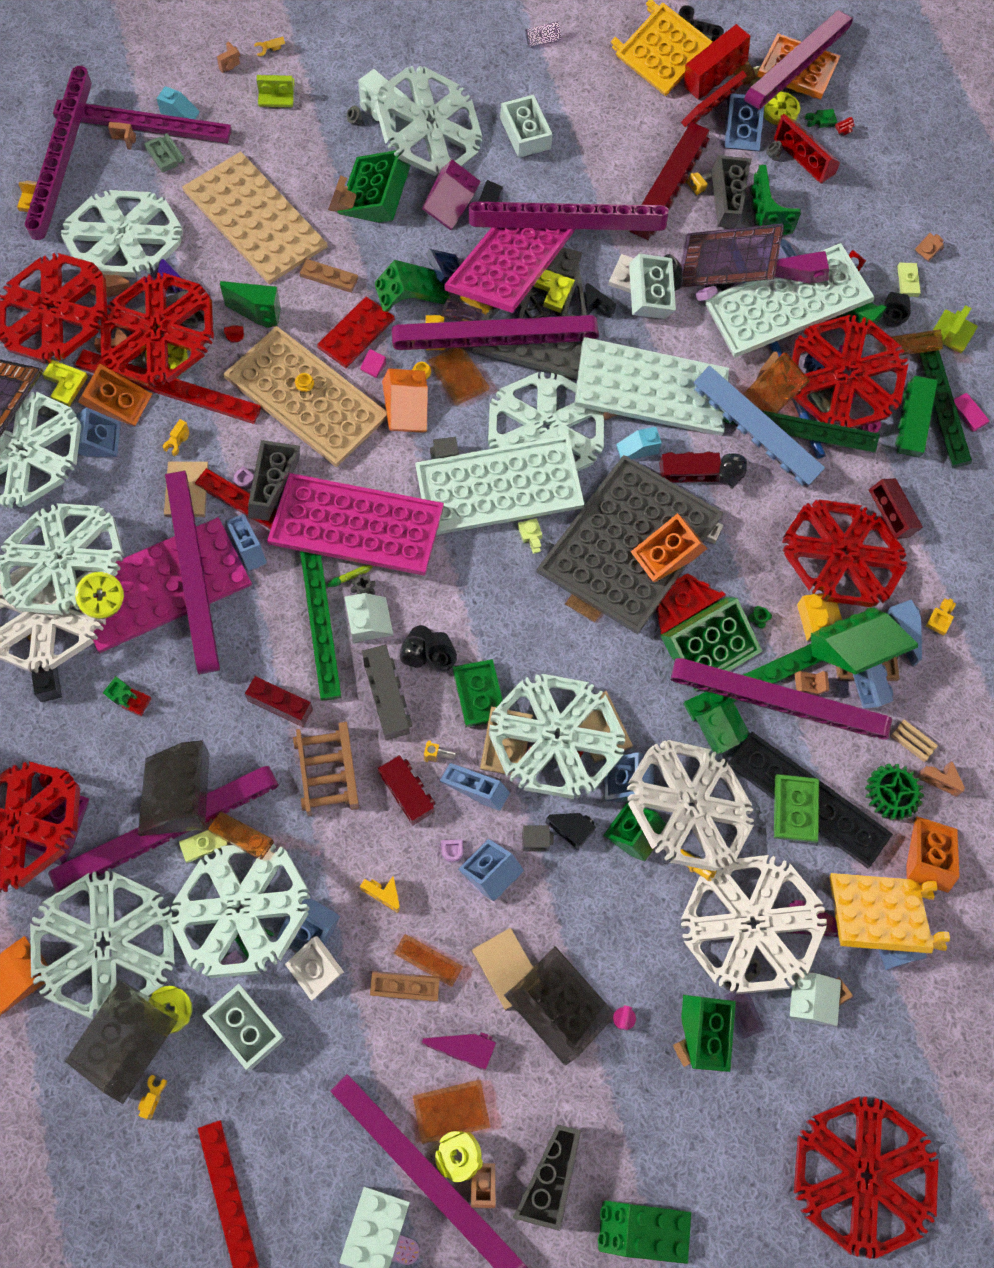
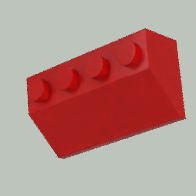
M786 114L781 115L774 140L780 141L783 149L821 184L835 175L840 165L837 158L827 151L793 118Z

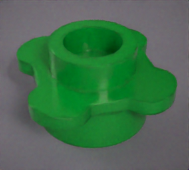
M755 606L754 612L748 616V620L757 624L760 629L765 628L766 622L772 618V614L761 606Z

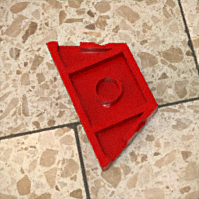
M688 573L678 578L656 609L661 635L724 599L726 594L723 591L718 592L710 588L709 584L697 580L696 577Z

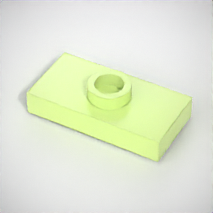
M899 263L897 267L900 293L907 294L909 297H919L921 292L917 263Z
M221 825L179 841L186 863L214 853L216 848L221 850L220 846H228Z

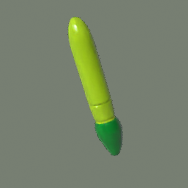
M364 565L339 577H335L328 582L327 586L337 587L341 583L358 577L359 574L363 575L369 572L373 566Z

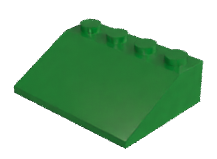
M397 150L356 157L347 183V190L356 194L354 205L351 209L340 210L337 213L377 223L393 221L411 167L410 164L398 159L402 153L395 156L394 153Z
M726 597L660 635L674 661L676 658H682L726 671H731L762 652L738 598Z
M868 608L864 612L853 614L847 619L836 621L835 624L821 627L818 631L811 633L812 656L855 675L918 648V643L887 613L879 611L877 608Z

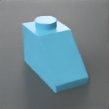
M165 86L156 98L161 114L196 119L200 113L181 92Z
M651 427L637 430L617 443L616 446L620 458L625 455L630 459L658 454L662 443L657 428Z

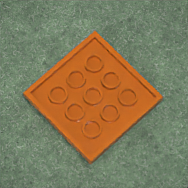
M777 33L758 71L757 77L762 78L796 48L801 41ZM824 51L786 87L821 100L839 62L840 55Z

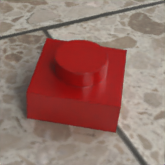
M132 688L130 691L137 698L131 697L128 699L127 704L130 706L129 708L121 707L142 717L152 698Z

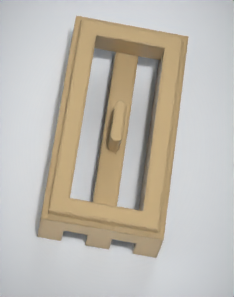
M903 720L891 735L893 739L923 762L927 761L938 746L906 720ZM900 732L902 735H904L906 738H908L912 743H914V744L917 745L919 748H921L924 752H926V754L922 753L919 749H917L915 746H913L910 742H908L906 739H904V738H903L901 735H899L898 733Z

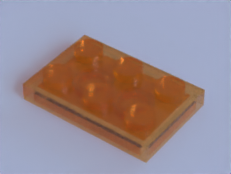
M464 347L452 348L429 359L431 368L456 406L489 390V385Z
M783 353L744 394L758 409L778 413L810 380L787 353Z
M481 1080L413 1095L422 1144L441 1140L444 1135L453 1131L474 1132L491 1127Z

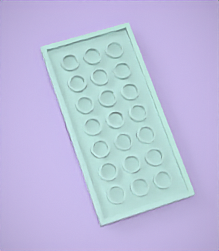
M841 243L823 250L826 251L829 265L828 281L809 284L779 277L749 280L715 294L708 300H704L708 311L734 358L800 332L811 325L822 323L874 301L872 292Z
M584 337L574 406L722 436L725 427L724 417L722 416L724 412L719 408L715 410L708 403L710 400L706 396H699L694 391L693 382L709 365L728 381L729 368Z
M569 435L415 463L421 498L444 503L436 535L584 508Z

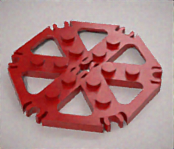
M53 253L50 261L46 255L43 256V259L40 257L6 283L8 286H4L3 289L8 293L0 295V298L3 300H0V341L10 353L46 363V360L51 363L53 356L58 361H61V357L65 359L99 332L98 330L102 327L97 322L99 320L105 321L106 318L103 315L107 316L106 278L93 262L58 253L57 257ZM69 264L80 267L81 272L62 286V266ZM41 271V293L20 288V283L32 275L33 272ZM96 287V304L93 307L75 304L76 301ZM12 306L29 311L12 326H6L7 307ZM63 322L83 327L80 333L68 342L63 343ZM42 328V345L39 349L34 350L21 346L23 342Z
M157 273L155 280H153L150 274L147 278L145 276L109 302L111 305H107V308L111 313L107 314V316L103 315L106 318L105 321L101 320V358L108 365L107 367L124 378L150 387V382L153 386H156V381L159 378L163 384H166V382L170 383L205 357L204 353H207L208 350L203 346L206 343L212 345L213 342L209 338L214 339L213 310L210 296L200 284L167 273H163V277L160 273ZM174 286L188 291V293L167 308L166 291L169 287ZM145 292L146 314L125 308L129 301L140 293ZM197 311H204L205 328L203 331L199 332L180 326L181 323ZM120 327L134 332L112 349L111 332L114 328ZM168 344L191 351V356L176 368L170 369L168 365ZM147 349L146 374L141 375L127 370V364Z
M850 315L809 326L804 331L807 338L801 335L798 336L793 349L787 385L796 387L790 393L793 395V399L820 422L828 423L829 419V424L837 422L840 426H845L846 424V427L857 428L886 420L892 414L888 407H892L895 411L897 410L902 401L909 363L906 364L907 358H899L905 352L901 349L902 346L870 319H868L866 326L865 317H863L861 323H857L855 321L856 315L852 317L850 322ZM837 328L843 329L845 331L842 352L840 353L820 334ZM866 335H872L886 347L885 352L861 358ZM804 352L809 353L825 368L800 375L797 371L800 355ZM845 369L851 371L850 376L844 374ZM889 371L894 372L897 375L894 393L890 395L870 377ZM834 387L830 410L826 413L821 412L807 399V395L810 393ZM854 392L874 409L873 415L859 419L850 418L849 414Z
M821 499L815 500L812 504L813 507L809 503L804 505L783 536L782 543L789 544L783 548L784 555L808 590L815 586L812 593L815 594L817 590L822 591L823 596L821 599L823 600L829 595L827 602L875 607L879 600L882 603L887 601L908 566H906V561H902L906 556V553H904L905 549L894 538L882 518L878 516L874 520L876 517L875 512L872 516L867 515V507L860 511L862 505ZM829 512L851 516L852 522L845 534ZM803 521H809L821 538L799 536L796 534V531ZM874 530L878 532L888 548L864 545L862 543L868 533ZM807 557L828 561L819 576L812 578L807 574L798 558ZM868 566L886 568L891 571L892 577L886 587L880 584ZM845 571L861 592V597L840 595L836 592L835 588Z
M29 761V765L23 762L21 770L16 765H13L12 768L9 767L0 774V785L4 782L8 783L5 809L0 808V893H2L1 890L8 892L10 884L15 889L26 885L66 853L63 849H69V846L65 843L67 838L74 839L76 837L70 831L77 833L80 788L68 771ZM39 773L52 777L51 784L31 799L33 776ZM67 799L66 815L63 822L55 824L41 820ZM26 842L47 847L43 855L24 868Z
M858 1096L811 1116L816 1121H806L812 1128L811 1133L800 1130V1134L807 1138V1141L802 1139L800 1135L797 1136L794 1193L803 1190V1194H798L795 1199L798 1201L805 1199L807 1201V1206L800 1210L801 1213L812 1211L811 1214L804 1217L849 1255L853 1253V1256L859 1257V1250L862 1247L866 1251L865 1258L876 1259L923 1238L924 1236L918 1233V1231L925 1234L928 1233V1230L922 1225L923 1220L926 1219L928 1222L934 1223L933 1217H937L939 1159L929 1162V1158H934L937 1153H927L925 1151V1146L930 1144L931 1140L920 1141L921 1138L928 1135L884 1100L879 1101V1099L875 1098L873 1099V1106L869 1107L867 1097L865 1096L861 1097V1099ZM846 1112H852L856 1116L855 1150L827 1128V1122L830 1119ZM888 1118L907 1133L908 1142L903 1146L880 1155L882 1119ZM809 1150L817 1151L839 1169L841 1173L818 1183L809 1184L805 1179L807 1152ZM922 1168L925 1172L924 1200L922 1202L916 1201L895 1184L892 1179L914 1169ZM866 1169H868V1174L872 1175V1178L868 1179L867 1183L861 1177V1173H864ZM852 1197L850 1232L848 1235L843 1236L822 1219L821 1213L823 1209ZM878 1202L898 1217L905 1226L902 1234L884 1242L876 1239Z

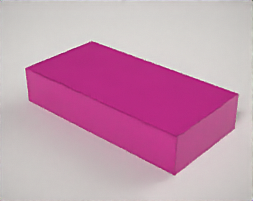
M967 393L954 399L959 416L972 432L989 423L990 420Z

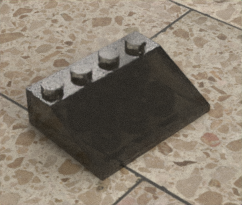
M203 740L181 742L145 758L138 828L139 836L205 829L210 753Z
M556 946L504 994L505 998L565 1066L580 1056L614 1016L613 1010Z
M119 979L65 1062L103 1093L124 1104L178 1022L179 1015Z

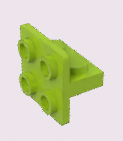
M257 75L259 107H293L295 80L292 76Z
M965 305L962 311L957 310L956 314L945 309L932 330L934 331L936 341L962 353L978 327L966 320L972 308Z

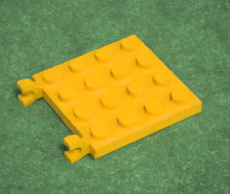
M648 0L646 6L648 7L647 11L651 14L649 18L625 44L617 37L612 39L611 44L613 45L612 49L616 51V56L664 96H667L685 76V64L713 43V41L663 2L659 6L653 0Z
M830 874V887L840 946L932 953L934 948L941 951L947 950L946 942L950 941L949 932H938L931 935L922 899L923 897L934 900L933 891H937L938 888L936 881H927L919 885V882L911 879Z

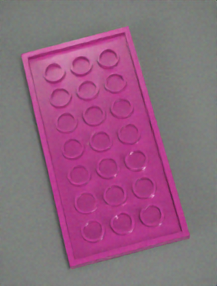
M491 227L445 283V290L513 313L576 229Z
M289 473L267 542L268 545L425 576L444 503Z
M219 517L197 526L209 604L251 586L252 583ZM175 536L123 558V561L115 562L120 567L115 578L122 585L124 599L118 612L106 618V625L100 623L104 629H96L93 632L98 637L95 640L93 639L99 653L187 614Z

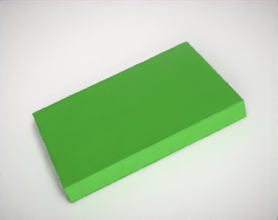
M777 774L775 776L774 839L817 843L819 833V779Z

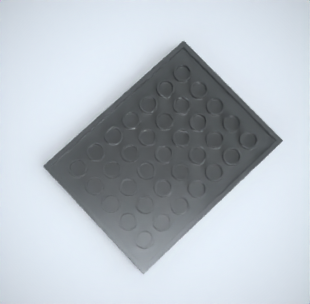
M623 455L539 565L537 573L638 635L687 565L653 582L631 551L677 513L687 521L704 543L723 516V512Z

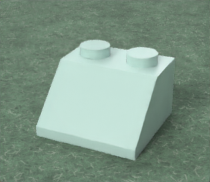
M367 593L345 597L353 643L393 636L386 597Z
M803 972L805 976L803 980L799 975H793L795 986H792L791 1020L838 1027L841 980L810 972L808 976L806 972Z

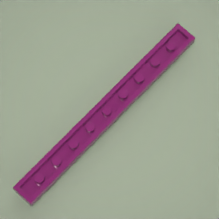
M57 99L53 111L54 118L58 116L62 100ZM86 104L81 122L105 126H109V122L131 124L132 130L160 134L168 133V135L222 143L229 142L232 131L230 124Z

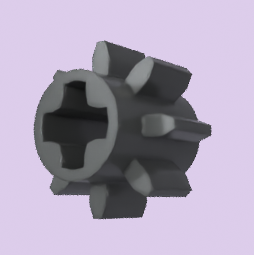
M359 574L356 580L352 579L354 586L351 587V593H356V595L362 593L375 594L373 588L376 586L375 581L370 582V575L362 576Z

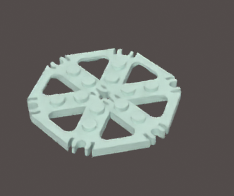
M413 66L409 69L407 67L381 86L377 93L381 97H377L375 100V108L385 144L391 141L388 148L396 147L395 156L402 153L398 159L433 176H438L441 169L452 160L448 155L445 140L466 150L465 154L454 160L460 166H463L479 152L480 147L476 144L479 145L482 142V134L472 99L466 102L470 96L464 97L461 95V92L464 90L463 87L458 89L459 84L426 67L422 68L419 66L416 70L417 72L414 71ZM407 79L414 102L396 94L394 87ZM429 79L447 86L450 91L448 95L436 104H434L428 83ZM461 108H464L469 114L472 129L468 130L448 119ZM387 111L410 122V124L400 132H394L391 128ZM423 138L425 139L431 162L411 153L410 148Z
M109 190V195L107 191H104V197L101 198L95 194L96 200H94L91 196L64 221V230H61V236L71 256L93 262L104 275L136 278L135 272L137 276L141 277L140 271L146 270L149 274L151 273L150 267L154 272L159 267L160 260H166L180 246V236H183L182 226L166 199L163 200V197L156 200V194L151 192ZM119 198L140 199L141 202L124 217L116 200ZM94 207L98 209L105 223L81 222L79 218L87 210ZM161 211L165 213L170 221L166 226L146 225ZM73 241L99 242L88 252L80 253ZM139 243L162 244L164 246L154 256H147ZM119 250H121L128 262L125 266L104 265Z
M537 372L497 391L496 396L501 400L497 401L492 398L489 408L488 444H490V449L569 435L572 452L580 457L575 462L577 472L596 462L597 457L592 453L596 452L601 455L604 448V412L574 406V403L556 411L557 388L565 386L576 392V383L558 374L555 380L554 373H551V377L547 379L544 377V372H541L539 379ZM530 384L537 387V409L515 398L513 393ZM503 413L524 426L506 434H499L496 430L497 415ZM590 417L596 420V436L592 439L569 428ZM543 423L550 425L548 430L547 428H542Z
M31 392L29 398L24 393L14 409H12V411L16 410L13 433L3 428L0 429V474L7 471L5 491L3 495H0L1 506L12 508L15 501L19 507L27 506L63 484L65 481L62 478H69L65 474L67 469L74 471V467L70 463L77 465L81 424L75 417L76 413L71 407L38 392L36 394ZM9 400L2 403L0 408L3 409ZM48 407L59 413L36 428L40 408ZM67 434L71 435L69 454L66 457H61L45 449L46 446ZM18 448H25L28 452H26V451H24V450H23V451H22V450L19 451ZM31 466L51 475V480L47 484L33 492H28Z
M57 503L58 510L54 505H51L52 510L49 513L42 508L41 514L37 511L1 546L5 554L0 555V583L5 600L12 604L15 609L22 612L63 615L62 609L68 614V608L71 605H74L78 610L79 607L75 598V591L78 585L75 570L105 572L115 577L118 574L117 571L120 570V567L115 562L123 561L122 556H124L116 521L109 512L106 514L105 510L100 508V506ZM67 516L87 517L68 536L66 535L64 519ZM36 528H42L45 546L21 544ZM109 532L112 549H85L101 533ZM14 566L34 567L14 587L12 586L11 568ZM53 580L57 597L56 603L53 605L34 604L33 598Z
M537 674L535 676L536 683H531L527 677L524 684L522 679L492 712L490 720L498 724L496 726L490 725L489 736L506 776L512 772L510 781H513L516 777L521 778L522 781L518 787H524L525 791L574 799V796L576 798L580 797L579 789H584L587 795L590 794L591 789L594 792L621 760L624 749L618 748L617 744L624 745L625 734L606 694L600 700L603 692L600 691L598 694H593L591 692L594 687L593 684L589 685L586 690L585 688L589 682L541 674L540 677ZM550 688L571 690L577 695L561 714L549 691ZM520 697H526L530 701L538 720L508 715L507 711ZM594 710H599L604 715L610 728V733L579 728V726ZM555 731L559 732V739L555 738ZM505 738L534 742L535 744L518 763H512L508 758L502 741ZM577 750L601 754L606 757L607 762L595 776L589 777ZM553 756L565 780L563 787L540 784L536 780L538 773Z
M268 841L220 846L223 854L216 848L214 849L216 853L214 859H210L207 855L204 856L207 862L206 865L200 859L173 901L174 906L171 907V910L179 912L177 917L170 918V921L174 923L170 925L189 966L199 972L202 966H205L202 974L206 977L219 978L261 974L258 966L265 972L267 971L265 967L267 960L270 959L276 965L275 953L281 961L309 914L307 911L310 910V907L307 904L301 905V903L305 899H310V895L306 893L310 891L289 853L282 847H279L278 851L273 853L276 846ZM257 853L256 861L242 883H240L229 862L230 857L234 854ZM284 866L293 882L292 888L283 892L264 893L279 867ZM203 874H209L221 898L191 901L189 900V894ZM240 904H242L244 908L240 909V913H238L235 909L239 908ZM290 916V922L279 940L271 942L259 919ZM216 923L202 947L194 950L185 934V928L192 925ZM239 933L249 953L248 960L239 964L222 965V959Z
M105 871L104 880H98L96 872H93V882L89 881V873L42 902V905H46L50 909L39 906L38 910L43 912L45 916L42 919L32 918L33 923L40 925V927L30 923L31 979L35 975L41 974V976L33 980V983L35 985L43 981L46 984L45 988L40 990L39 993L41 995L45 994L50 989L51 992L43 998L91 1020H94L93 1011L95 1010L97 1011V1021L101 1020L102 1011H108L110 1019H113V1009L115 1008L117 1009L118 1018L153 994L154 991L163 987L164 985L159 984L156 979L166 983L167 978L161 975V971L168 970L171 972L173 969L171 965L165 964V962L174 965L173 930L170 925L172 924L170 921L172 912L169 915L163 916L168 913L170 907L160 909L158 904L164 898L158 897L153 901L160 893L113 871L112 881L109 880L110 874L108 871ZM123 888L143 899V904L114 923L113 892L115 889ZM79 891L88 892L90 897V924L60 911V904ZM153 925H159L163 929L164 951L160 956H156L128 942ZM94 933L97 934V939H94ZM102 933H104L105 942L110 943V946H106L104 950V957H102L101 948L96 947V944L100 943ZM45 934H51L77 946V948L49 966L41 963L40 940ZM116 965L144 977L147 982L144 989L126 1001H121L117 998ZM92 966V1001L87 1005H83L63 996L61 993L62 986Z

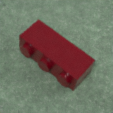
M707 451L704 453L686 452L675 454L668 452L662 454L659 462L661 477L672 483L719 482L721 478L719 475L721 465L720 453Z
M896 478L881 479L868 489L895 539L909 538L923 528Z
M254 676L245 692L248 702L301 727H304L313 711L310 701L257 676Z
M398 755L380 766L378 773L412 826L434 813V805L436 803L430 794L426 795L423 791L424 785L418 776H413L411 772L413 768L407 759L403 760Z

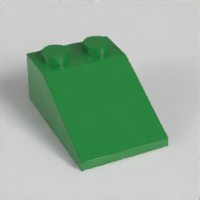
M220 281V288L226 307L266 328L278 326L281 305L276 286Z
M683 995L681 1020L693 1069L731 1071L736 1001Z

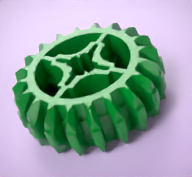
M898 763L893 767L891 764H886L885 768L879 766L877 771L874 770L871 773L872 777L867 779L869 785L865 787V790L869 791L866 794V798H872L869 806L876 805L877 807L874 813H878L881 810L882 818L889 814L890 820H894L896 817L898 820H903L904 816L909 818L912 816V813L915 814L918 811V807L923 803L920 799L924 797V794L919 792L923 789V786L917 785L920 778H913L914 771L908 773L907 766L900 769ZM891 777L889 784L880 785L882 778ZM909 798L906 806L898 807L900 799Z

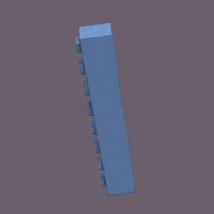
M710 365L693 382L694 391L699 396H706L710 400L708 403L715 410L719 408L724 412L722 416L730 423L734 421L738 425L737 429L743 435L748 434L751 436L752 443L758 448L762 446L767 451L765 454L771 460L777 459L781 463L780 467L786 473L791 472L795 475L794 480L801 486L806 485L808 487L825 469L820 462Z

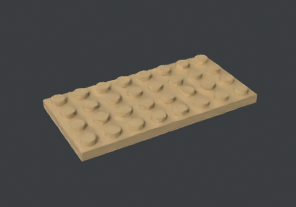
M241 151L182 186L187 196L268 284L276 281L304 263L306 259L312 258L328 247L327 242Z
M278 326L273 328L223 374L227 381L256 404L261 405V408L336 468L387 419V412ZM308 373L313 377L314 387L310 391L302 392L296 388L295 379L299 374Z

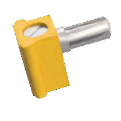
M698 172L691 173L686 183L698 195L706 190L708 185L706 180L711 179L712 174L700 175Z
M431 741L426 743L424 751L425 762H437L438 757L455 759V752L439 749V745L431 743Z

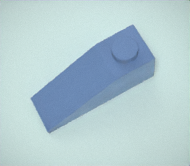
M242 514L227 520L226 524L248 571L267 564L261 545L245 515Z
M911 599L890 607L886 613L918 643V648L905 653L910 664L914 667L922 660L920 611Z
M452 763L449 764L440 779V782L498 811L502 809L510 794L501 781Z

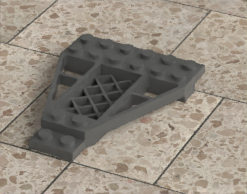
M562 247L546 268V270L575 280L564 304L562 316L559 312L551 309L546 312L543 311L541 306L544 305L547 296L546 291L538 288L539 290L533 292V286L525 296L524 301H521L516 308L521 310L518 319L524 318L525 314L528 318H542L553 313L557 317L574 316L568 314L576 286L578 288L582 316L587 315L579 268L582 252ZM542 294L545 299L537 302L534 297ZM531 299L533 305L528 307L529 301ZM493 307L483 317V320H491L500 309ZM537 308L540 314L532 317L530 311ZM559 342L473 347V352L578 379L582 343Z

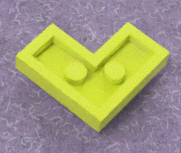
M545 270L534 284L535 287L548 291L543 307L561 313L575 280Z
M55 360L49 363L42 374L44 379L58 384L50 397L70 407L88 378L86 372Z

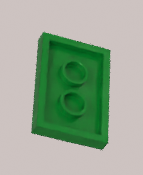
M493 659L452 667L465 728L488 723L491 707L497 708L503 701Z

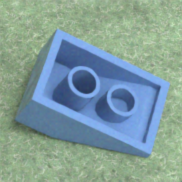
M730 94L727 99L725 116V148L759 151L764 107L759 110L744 101L745 95Z

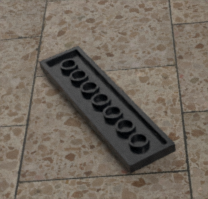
M753 731L728 763L734 771L774 800L775 776L777 774L816 778ZM819 780V833L869 869L893 833Z

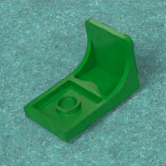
M759 165L757 172L754 173V183L750 186V196H753L752 210H755L754 224L757 225L758 230L783 227V235L793 234L801 215V209L782 207L772 199L767 165Z
M394 260L375 281V288L382 310L388 312L398 302L410 298L448 305L451 301L448 291L445 290V283L438 280L434 269Z
M606 1200L602 1202L600 1231L598 1235L599 1252L629 1258L688 1264L691 1212Z

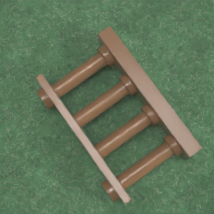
M347 722L338 723L339 730H335L336 733L303 738L301 730L296 729L297 736L293 737L294 749L299 750L304 798H301L302 811H306L308 817L312 816L311 807L345 802V804H350L351 810L359 809ZM337 741V743L342 745V750H338V753L305 758L303 746ZM337 761L344 763L345 770L341 771V773L307 778L306 766ZM336 782L347 783L348 791H344V794L310 799V786Z

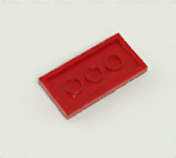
M742 70L698 104L681 121L682 125L686 127L690 122L697 123L702 116H706L714 107L719 106L725 98L728 99L730 94H734L743 85L742 80L747 76Z
M366 296L317 344V348L344 368H347L395 320V317L391 313L383 311L381 306Z

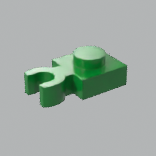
M834 109L817 110L816 114L807 113L805 115V120L810 119L807 127H813L815 124H818L819 128L833 127L837 124Z
M116 676L103 692L117 705L121 704L125 708L130 707L127 704L129 698H137L130 691L132 688Z

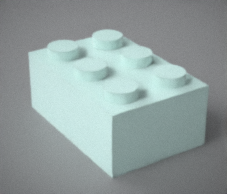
M373 69L358 80L360 106L364 111H368L376 121H379L375 100L377 97H381L377 93L388 80ZM394 87V92L396 94L410 100V98H408L398 88ZM387 111L389 122L394 132H400L410 124V122Z
M534 95L501 103L500 119L518 158L551 149L553 134Z
M638 254L629 263L632 315L666 319L676 311L672 258Z
M240 984L236 985L202 1015L248 1071H251L285 1040L284 1036Z
M365 1186L339 1263L353 1268H390L410 1201Z

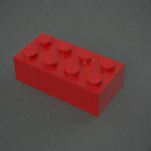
M737 24L685 64L684 88L699 100L701 97L706 96L715 86L720 85L726 77L731 76L735 70L747 63L751 35Z

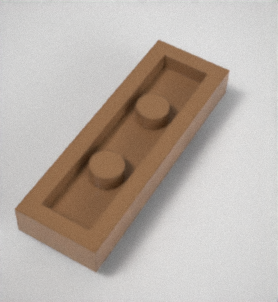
M306 259L300 271V277L352 293L358 280L357 274Z
M372 971L370 996L438 1001L440 977Z

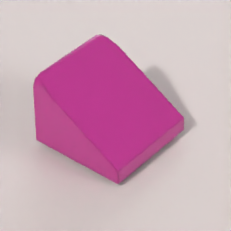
M370 349L360 370L377 378L386 365V357Z

